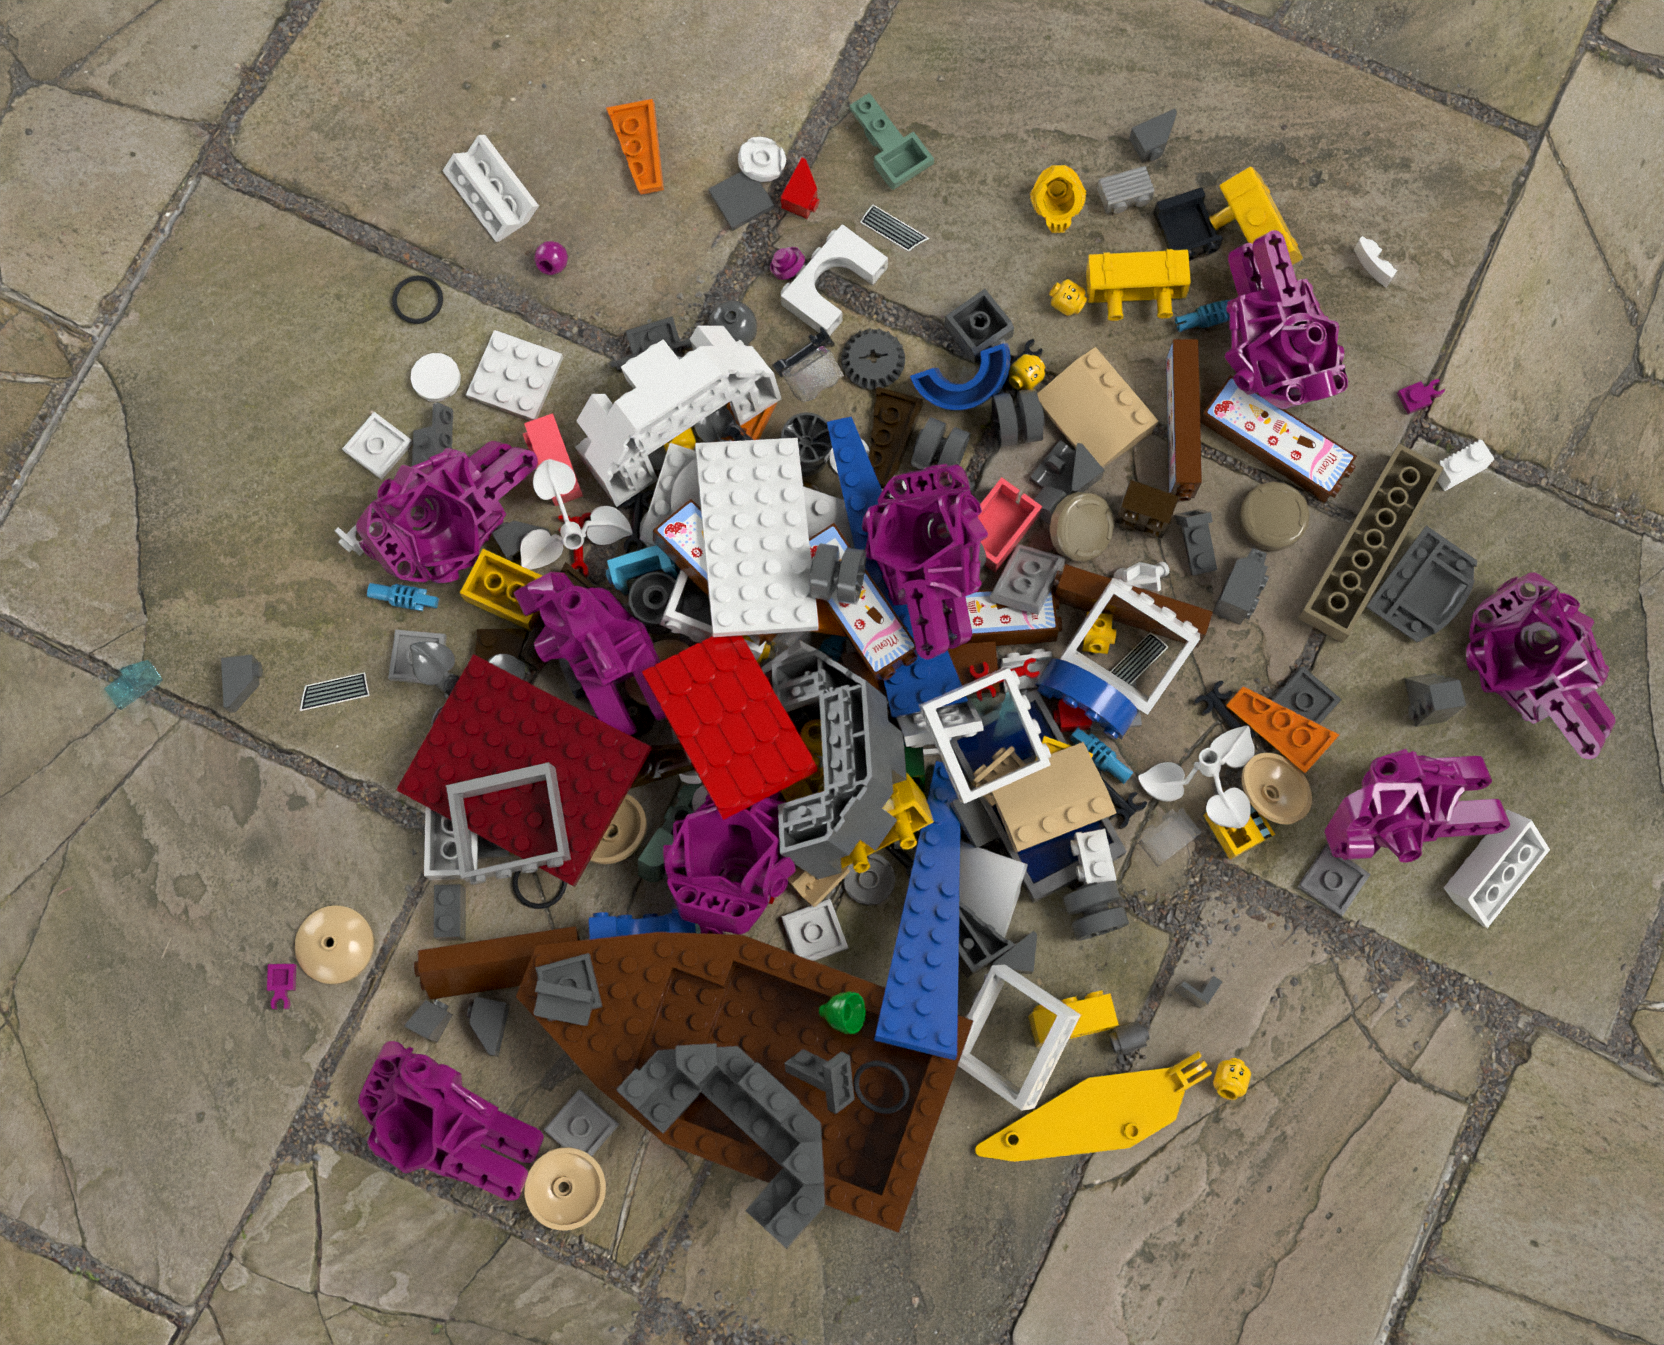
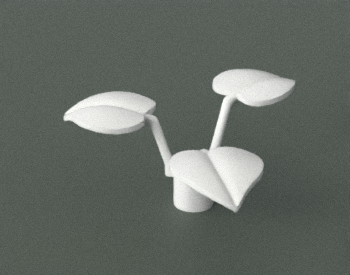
M552 459L545 460L537 467L534 473L533 486L537 495L544 500L556 496L565 524L560 529L561 536L557 534L550 536L549 532L543 529L527 533L520 545L521 566L531 570L554 562L562 554L563 545L568 549L581 547L584 537H586V532L588 538L595 544L607 545L614 543L623 537L632 535L631 526L627 518L619 510L611 506L595 508L590 515L591 521H586L582 530L577 523L570 522L560 494H567L574 488L576 483L575 474L568 465Z
M1249 726L1235 728L1217 737L1212 742L1210 748L1200 752L1199 762L1194 763V768L1186 779H1184L1185 773L1179 765L1165 762L1155 765L1147 772L1138 776L1139 782L1152 797L1160 801H1175L1183 796V785L1188 784L1195 773L1200 770L1203 775L1214 777L1219 794L1211 797L1207 802L1206 811L1210 820L1223 827H1244L1250 818L1249 799L1238 788H1230L1223 792L1219 772L1221 766L1225 763L1231 768H1241L1254 757V744Z

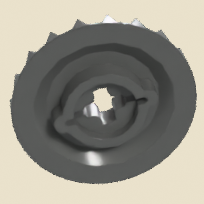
M868 328L865 331L859 330L854 336L851 335L842 351L841 362L846 376L854 384L865 389L875 390L876 386L885 388L900 377L905 366V353L897 337L891 335L889 331L885 332L880 328ZM870 353H875L877 357H881L877 358L876 363H872L871 359H867L870 357Z

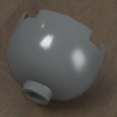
M729 300L720 303L713 309L709 317V326H724L736 342L741 340L745 346H749V343L757 335L755 315L748 305L740 301Z

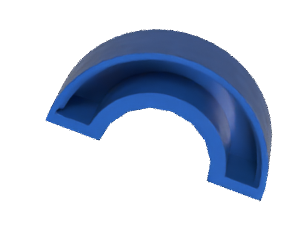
M1003 343L980 351V369L975 377L965 384L950 382L941 374L939 368H931L911 375V380L918 392L926 400L938 407L950 410H964L980 406L989 401L992 395H996L1007 379L1010 369L1008 343Z
M1050 659L1035 683V686L1039 688L1037 691L1043 696L1063 699V702L1070 707L1076 708L1078 706L1086 711L1085 715L1089 719L1099 722L1100 726L1104 728L1103 732L1115 740L1117 738L1122 740L1138 714L1136 706L1112 685L1093 673L1065 660Z
M677 908L672 909V913L658 916L656 913L644 914L641 919H632V915H620L616 918V916H609L607 912L593 913V917L589 918L590 939L653 932L696 933L695 923L683 920L679 916Z

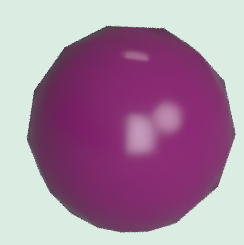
M545 241L537 247L534 261L542 273L556 275L567 266L568 254L565 247L559 242Z

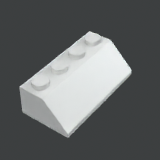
M426 807L424 876L430 880L461 879L452 820ZM468 830L474 870H477L478 834Z
M1510 810L1505 811L1510 827L1500 833L1487 834L1444 887L1455 904L1486 928L1490 926L1550 850L1532 820Z

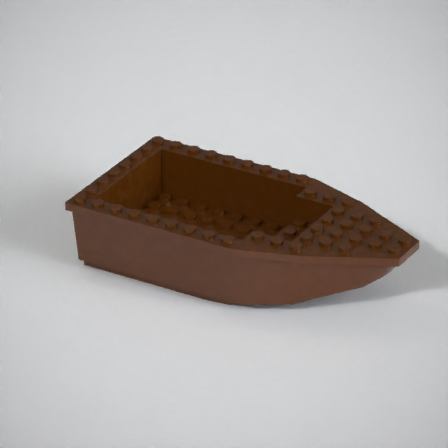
M653 932L536 945L516 995L517 999L594 1085L663 1143L770 1183L783 1167L702 1092L663 1134L617 1091L618 1087L635 1069L640 1071L658 1050H674L676 1046L716 1044L717 1047L738 1046L755 1063L758 1062L800 1101V1104L821 1122L825 1205L898 1233L974 1021L958 1015L957 1057L955 1060L875 1041L874 1038L885 987L748 936L734 934ZM589 953L603 1007L591 1010L588 1025L583 1026L558 1020L549 1022L548 1018L535 1016L534 1010L538 993L535 991L538 981L536 967ZM839 993H858L863 998L865 1004L863 1026L855 1034L836 1031L828 1024L824 1017L820 1016V1006L826 1004L833 996ZM803 1049L826 1061L831 1060L842 1051L850 1055L853 1082L857 1069L866 1062H887L900 1070L906 1078L909 1086L908 1100L896 1112L888 1114L879 1113L867 1108L854 1091V1100L835 1114L827 1108L826 1092L787 1073L784 1063ZM874 1066L862 1072L859 1078V1087L862 1095L871 1104L881 1108H889L901 1101L903 1085L897 1075L891 1070Z

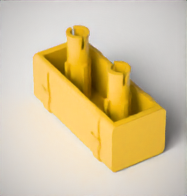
M1248 167L1220 184L1219 187L1229 206L1209 217L1216 230L1236 219L1248 243L1252 244L1256 238L1276 230L1285 239L1292 265L1303 259L1296 240L1292 237L1270 195L1269 188L1253 167Z
M1167 249L1166 251L1130 253L1105 252L1103 254L1088 255L1086 266L1088 303L1107 302L1108 320L1119 321L1124 317L1122 301L1157 300V317L1161 319L1172 317L1171 299L1186 298L1190 287L1188 250Z
M906 773L907 780L893 784V793L883 806V809L895 817L897 821L876 851L898 840L902 849H911L917 844L913 833L934 822L924 793L908 773ZM859 840L850 855L841 858V868L843 869L853 864L855 872H866L870 868L867 856L876 851Z

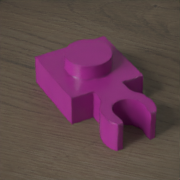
M1440 379L1431 381L1426 387H1424L1422 381H1419L1398 391L1397 395L1408 415L1432 404L1431 398L1442 396L1445 389L1436 391L1433 386L1440 382Z
M268 964L267 991H275L274 997L271 1000L272 1009L277 1010V1002L283 999L285 1003L284 1009L289 1010L291 1003L288 998V991H296V964Z

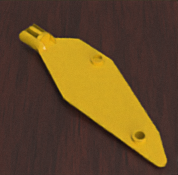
M1197 1051L1169 1068L1090 1077L982 1141L976 1146L975 1152L980 1157L1017 1162L1131 1148L1174 1122L1177 1118L1185 1090L1213 1073L1210 1069H1207L1187 1081L1189 1077L1207 1066L1205 1060H1201L1181 1071V1069L1202 1056ZM1012 1134L1018 1137L1017 1142L1014 1144L1008 1142V1138Z

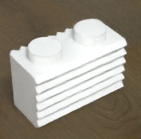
M1478 440L1468 447L1466 446L1465 449L1457 451L1456 454L1453 453L1452 456L1444 458L1443 461L1440 460L1438 465L1444 467L1437 481L1441 488L1446 491L1486 469L1493 462L1494 457L1483 440Z

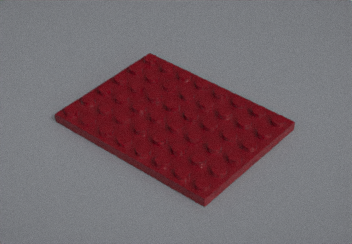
M473 654L396 791L452 820L446 785L550 763L556 769L571 860L563 861L564 865L549 868L547 865L538 868L576 887L652 747ZM546 780L463 798L468 830L522 859L558 852Z

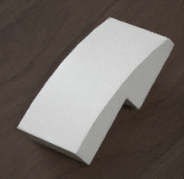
M1362 236L1354 251L1369 274L1384 287H1387L1397 270L1388 261L1378 258L1382 249L1378 247L1376 242Z

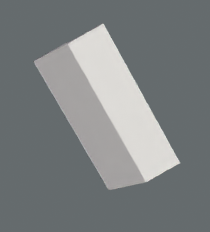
M478 135L468 152L454 153L442 170L496 242H500L527 224L539 207L485 135Z

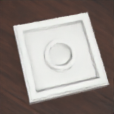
M373 412L342 449L382 480L410 448L413 441L377 413Z
M831 899L820 902L816 907L809 906L781 917L796 955L816 961L848 949Z

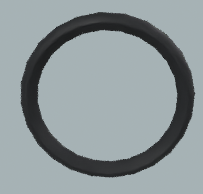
M421 275L411 276L401 281L396 286L392 296V306L398 317L414 324L425 323L433 319L439 313L443 304V293L437 282ZM425 281L430 283L437 291L438 303L435 310L424 318L414 319L405 316L397 305L399 291L409 282Z
M521 871L514 873L513 889L515 895L524 905L534 909H544L556 904L564 895L567 883L562 881L559 893L552 900L542 904L533 903L525 899L519 891L518 878Z
M870 1061L861 1065L854 1075V1091L867 1108L875 1112L888 1114L900 1110L906 1104L909 1096V1086L902 1072L895 1066L883 1061ZM874 1066L891 1070L897 1075L903 1085L901 1101L889 1108H881L871 1104L862 1095L859 1087V1078L862 1072Z

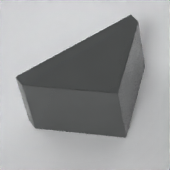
M1077 443L1075 448L1070 494L1086 491L1102 479L1105 471L1082 443Z
M1031 932L996 960L992 966L1006 965L1017 973L1032 974L1034 972L1037 942L1036 932Z

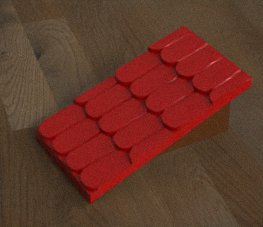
M742 635L711 636L701 643H697L679 652L677 655L675 654L659 662L654 667L642 671L649 688L723 820L818 771L809 750Z

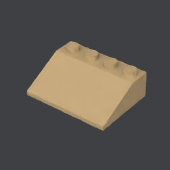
M1096 347L1078 358L1037 393L1043 411L1074 448H1076L1077 443H1082L1102 468L1152 434L1159 422Z
M1084 742L1051 754V757L1048 758L1050 766L991 792L1015 853L1116 814L1107 788ZM1035 761L1019 766L1007 772L1001 773L994 777L986 779V781L988 783L992 780H995L1001 776H1004Z

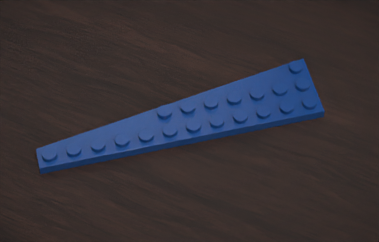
M851 416L828 421L827 426L854 548L865 550L868 533L862 529L863 518L869 507L878 505V498L882 493V489ZM866 557L865 569L914 639L908 604L894 606L893 601L889 599V589L882 577L883 573L877 561ZM948 650L932 659H924L918 655V659L909 666L902 665L895 670V675L884 681L892 718L920 713V704L962 686ZM964 696L939 708L966 703L968 699Z
M936 761L927 798L934 822L920 830L874 1040L955 1060L957 1057L960 821L951 807V802L958 799V796L944 763Z

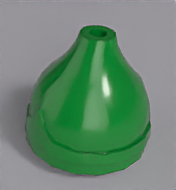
M843 992L833 996L826 1004L820 1006L819 1014L836 1031L855 1034L863 1026L865 1004L863 998L858 993Z

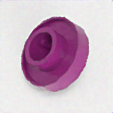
M794 246L779 249L774 254L770 270L777 279L785 280L791 278L803 267L805 256Z

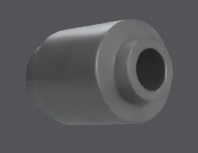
M1138 1021L1115 1028L1114 1032L1108 1034L1115 1054L1120 1052L1125 1054L1147 1047L1146 1041L1150 1040L1145 1024L1140 1025Z

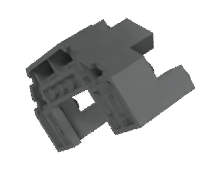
M814 650L772 664L773 691L786 712L800 707H804L808 715L820 712L825 791L778 805L780 854L784 857H790L794 864L817 879H822L841 873V858L849 856L859 840L875 851L897 821L895 817L883 809V806L893 793V784L907 779L903 733L888 721L887 704L889 702L886 700V697L866 680L855 675L820 651Z
M716 1044L676 1046L674 1050H658L640 1071L635 1069L618 1087L617 1091L663 1134L702 1092L782 1166L781 1171L745 1211L786 1249L792 1245L825 1207L821 1122L800 1104V1101L758 1062L755 1063L738 1046L717 1047Z

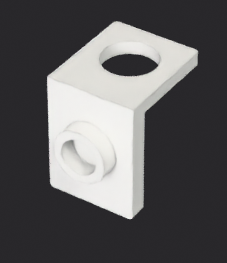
M356 525L347 534L339 527L335 530L341 538L338 543L348 552L353 550L359 556L364 552L359 545L360 541L356 539ZM370 525L369 532L371 533L374 528Z

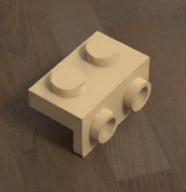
M1012 746L1008 750L1002 747L992 756L995 761L989 767L983 764L972 774L975 779L971 784L977 788L986 784V779L1025 765V763L1014 752L1015 749ZM991 792L983 795L991 806L995 804Z
M798 867L787 879L789 884L812 907H816L850 870L848 867L841 868V873L817 879Z

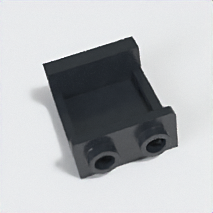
M1202 187L1156 202L1153 212L1168 249L1188 250L1189 261L1204 253L1205 255L1215 253L1219 250L1223 241L1222 235H1217L1209 219L1210 216L1204 204L1206 195Z

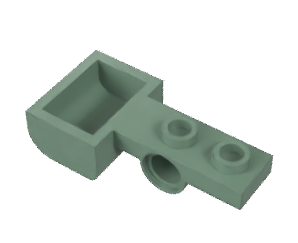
M870 93L850 104V111L864 128L869 142L881 150L879 154L874 156V167L892 190L934 164L933 156L914 131L903 137Z
M689 784V786L684 785L677 796L679 799L675 807L672 805L669 807L664 816L665 823L661 828L657 829L638 859L639 877L652 883L663 879L662 877L666 871L663 847L664 845H672L674 842L673 824L676 819L694 813L691 809L693 806V796L702 784Z

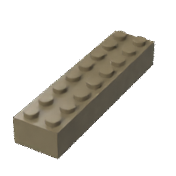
M1400 443L1397 445L1298 619L1341 643L1348 638L1444 467Z

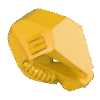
M1052 165L1039 175L1030 193V199H1032L1031 202L1034 210L1038 215L1044 217L1052 233H1064L1070 227L1072 217L1078 215L1082 207H1084L1086 190L1073 169L1065 165Z

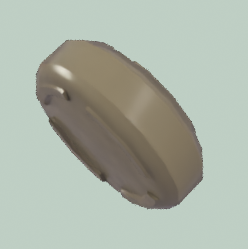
M1268 482L1259 484L1249 491L1240 506L1238 520L1243 534L1252 544L1264 550L1279 551L1290 548L1301 539L1308 527L1310 513L1306 500L1298 490L1285 483Z
M1076 492L1067 495L1057 505L1052 514L1050 523L1051 541L1057 552L1067 559L1082 562L1095 559L1106 550L1113 536L1114 519L1112 510L1106 500L1097 494Z

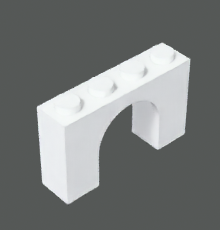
M843 224L838 230L834 229L831 231L825 245L822 248L818 247L811 256L812 260L807 266L803 265L796 274L795 280L792 283H787L781 291V304L783 307L818 333H820L819 328L824 327L829 336L841 324L842 311L817 292L815 283L820 274L829 268L845 267L858 274L873 286L888 268V257Z

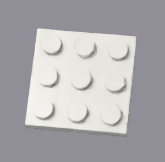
M494 330L466 396L468 399L530 421L535 420L539 416L563 360V355Z
M968 699L966 703L936 709L948 740L960 735L963 737L974 736L977 732L983 731L982 720L971 699ZM922 712L896 718L899 730L903 733L906 747L918 748L926 745V742L934 741Z

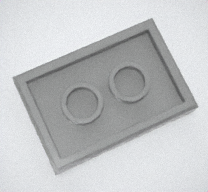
M1017 544L990 595V601L1039 615L1053 587L1057 571H1061L1065 563V557Z

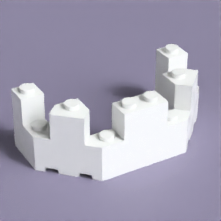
M697 326L690 338L694 351L688 352L680 360L664 339L657 344L651 345L646 351L637 357L629 359L626 364L621 366L627 382L633 388L632 391L623 394L614 404H612L606 394H591L577 419V423L588 437L583 439L575 448L581 460L616 507L658 480L647 455L730 402L734 417L741 426L781 400L772 370L752 346H745L741 340L736 342L724 326Z

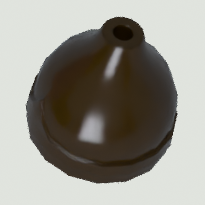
M633 699L625 701L624 703L637 729V732L630 736L641 737L647 734L653 728L655 716L650 707L639 704Z

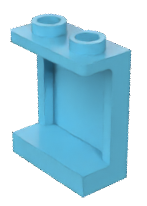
M657 545L607 560L609 569H606L609 583L614 584L615 589H619L624 595L629 594L627 580L662 569L666 574L677 580L680 572L679 567Z

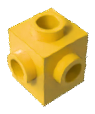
M1100 613L1082 640V651L1108 654L1110 644H1115L1116 629H1112L1111 614Z

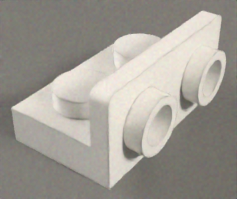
M1035 649L1030 651L1028 655L1020 656V653H1010L1001 659L1000 669L1004 667L1012 669L1023 666L1027 659L1036 658V663L1028 665V670L1030 672L1039 671L1041 675L1050 659H1052V652H1045V649ZM1040 675L1033 679L1026 676L1018 677L1020 680V685H1018L1019 691L1039 689L1035 686V683ZM1003 681L1004 692L1008 694L1009 691L1005 681Z
M1105 829L1086 833L1076 832L1073 836L1074 840H1071L1070 844L1073 856L1078 855L1080 865L1076 866V872L1079 882L1083 881L1084 885L1087 886L1094 882L1099 884L1116 881Z

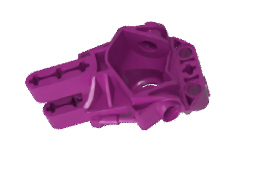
M1272 230L1256 238L1253 244L1246 243L1232 250L1228 256V262L1238 297L1228 301L1226 308L1230 314L1232 348L1226 352L1225 359L1236 372L1233 379L1237 387L1247 395L1258 392L1263 399L1280 409H1289L1344 392L1348 387V378L1345 372V364H1342L1345 354L1344 347L1337 345L1339 324L1336 321L1329 320L1328 316H1324L1319 308L1320 304L1313 294V286L1308 282V279L1296 280L1283 235L1279 231ZM1289 337H1290V339H1291V343H1292L1293 347H1294L1297 351L1301 352L1300 354L1297 353V352L1292 348V346H1291V344H1290V341H1289Z
M490 441L471 457H468L465 452L446 448L443 452L431 456L427 461L414 466L401 465L394 480L389 478L381 484L377 492V499L365 509L358 519L356 529L363 539L359 542V545L369 558L380 562L388 574L399 579L413 582H426L430 580L435 583L455 581L460 577L458 570L474 566L479 557V550L484 542L488 541L496 527L503 523V518L507 514L498 500L536 468L538 458L533 451L520 447L512 448L505 443ZM425 498H427L431 502L434 510L431 509L429 503L425 501ZM413 507H416V512L411 517V510ZM429 521H431V523L426 528L422 530H413V527H423L427 525ZM374 522V523H375V528H374V530L370 533V532H369V527H370V525ZM402 562L401 570L397 571L398 564ZM434 566L430 571L426 569V567Z
M947 463L925 467L923 470L907 472L892 477L879 496L878 505L867 509L862 522L863 531L868 533L865 548L866 557L877 561L883 573L882 577L889 589V599L893 601L894 606L908 604L916 650L920 657L924 659H932L945 653L948 648H956L971 639L972 628L966 596L978 592L981 587V580L979 579L981 563L979 561L980 542L988 536L987 530L977 517L982 513L981 505L971 495L965 470L959 465L948 466ZM903 481H904L905 484H906V490L903 488V485H902V482H903ZM933 518L934 520L931 522V525H930V528H929V530H930V536H931V539H930V537H929V535H928V525H929L930 520ZM940 545H941V546L949 545V546H947L946 548H939Z
M549 572L514 592L524 615L528 616L540 611L546 625L534 642L539 657L543 662L559 658L568 660L599 720L628 735L637 732L634 721L615 685L634 676L655 718L658 721L666 718L642 674V671L654 667L661 662L653 647L654 644L643 623L635 619L608 590L599 587L587 589L574 586L565 573Z
M1530 572L1520 578L1514 576L1500 585L1497 591L1483 600L1474 611L1469 632L1471 642L1466 648L1468 668L1470 671L1478 670L1481 687L1485 693L1496 692L1508 701V705L1522 714V718L1525 721H1530L1532 724L1550 716L1578 755L1584 759H1594L1599 755L1605 744V739L1610 735L1615 725L1614 715L1595 691L1607 679L1609 667L1604 662L1601 650L1597 647L1591 630L1594 620L1578 611L1580 603L1573 596L1560 593L1554 584L1540 574ZM1525 583L1532 584L1536 591H1529L1525 587ZM1482 610H1489L1493 617L1485 616ZM1526 630L1529 631V633H1528V635H1527V637H1528V642H1529L1530 646L1533 648V650L1527 645V643H1526V641H1525V632H1526ZM1540 630L1548 631L1551 637H1544L1541 635ZM1483 638H1484V646H1482V644L1479 642V640H1481V639H1483ZM1555 645L1559 646L1555 651L1545 654V651L1551 650Z
M1403 749L1372 761L1369 767L1370 770L1362 780V789L1342 800L1324 833L1333 857L1342 858L1343 860L1372 858L1381 847L1389 848L1398 857L1400 862L1408 863L1422 856L1423 842L1436 841L1439 837L1496 834L1508 829L1510 822L1499 799L1458 801L1464 791L1481 790L1492 783L1483 757L1431 758L1425 755L1417 756L1416 752L1408 753L1407 749ZM1386 772L1393 773L1391 775H1383Z
M781 791L725 820L722 819L712 799L707 794L706 801L693 814L687 815L685 820L674 822V842L672 845H664L663 847L664 865L668 876L667 884L679 916L685 921L698 924L701 930L700 933L726 934L729 932L738 935L745 934L760 918L770 898L778 897L786 889L788 884L787 878L796 870L792 859L780 854L778 805L787 802ZM735 864L745 865V866H748L749 868L747 869V868L744 867V866L735 865ZM681 868H686L687 875L678 873Z
M388 1041L383 1044L358 1097V1104L369 1124L374 1126L367 1141L372 1152L376 1156L384 1158L405 1174L424 1168L444 1177L461 1182L464 1180L505 1200L514 1201L518 1199L528 1178L526 1168L481 1147V1144L520 1162L531 1163L536 1159L543 1143V1133L539 1129L499 1111L498 1107L464 1088L462 1086V1074L448 1065L438 1064L427 1055L412 1053L414 1050L412 1047L405 1049L402 1044L396 1041Z

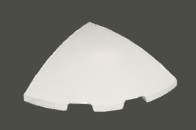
M960 841L959 900L974 911L977 917L986 924L993 926L995 931L1005 938L1028 864L979 847L974 848L972 845Z

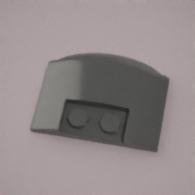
M1426 525L1366 608L1416 643L1420 642L1423 638L1429 637L1444 628L1461 610L1475 581L1473 580L1474 567H1477V560Z

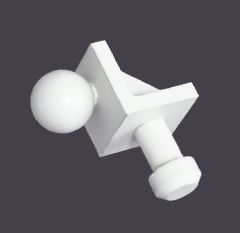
M1139 562L1129 568L1116 570L1114 579L1117 581L1120 579L1138 588L1160 591V577L1163 578L1169 574V567L1165 562H1159L1156 565Z

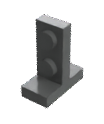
M1196 509L1175 514L1176 524L1181 525L1190 574L1197 575L1217 570L1208 524L1213 522L1211 512Z
M803 1049L784 1063L787 1073L826 1092L827 1108L829 1111L837 1114L854 1100L850 1055L841 1051L831 1060L826 1061Z

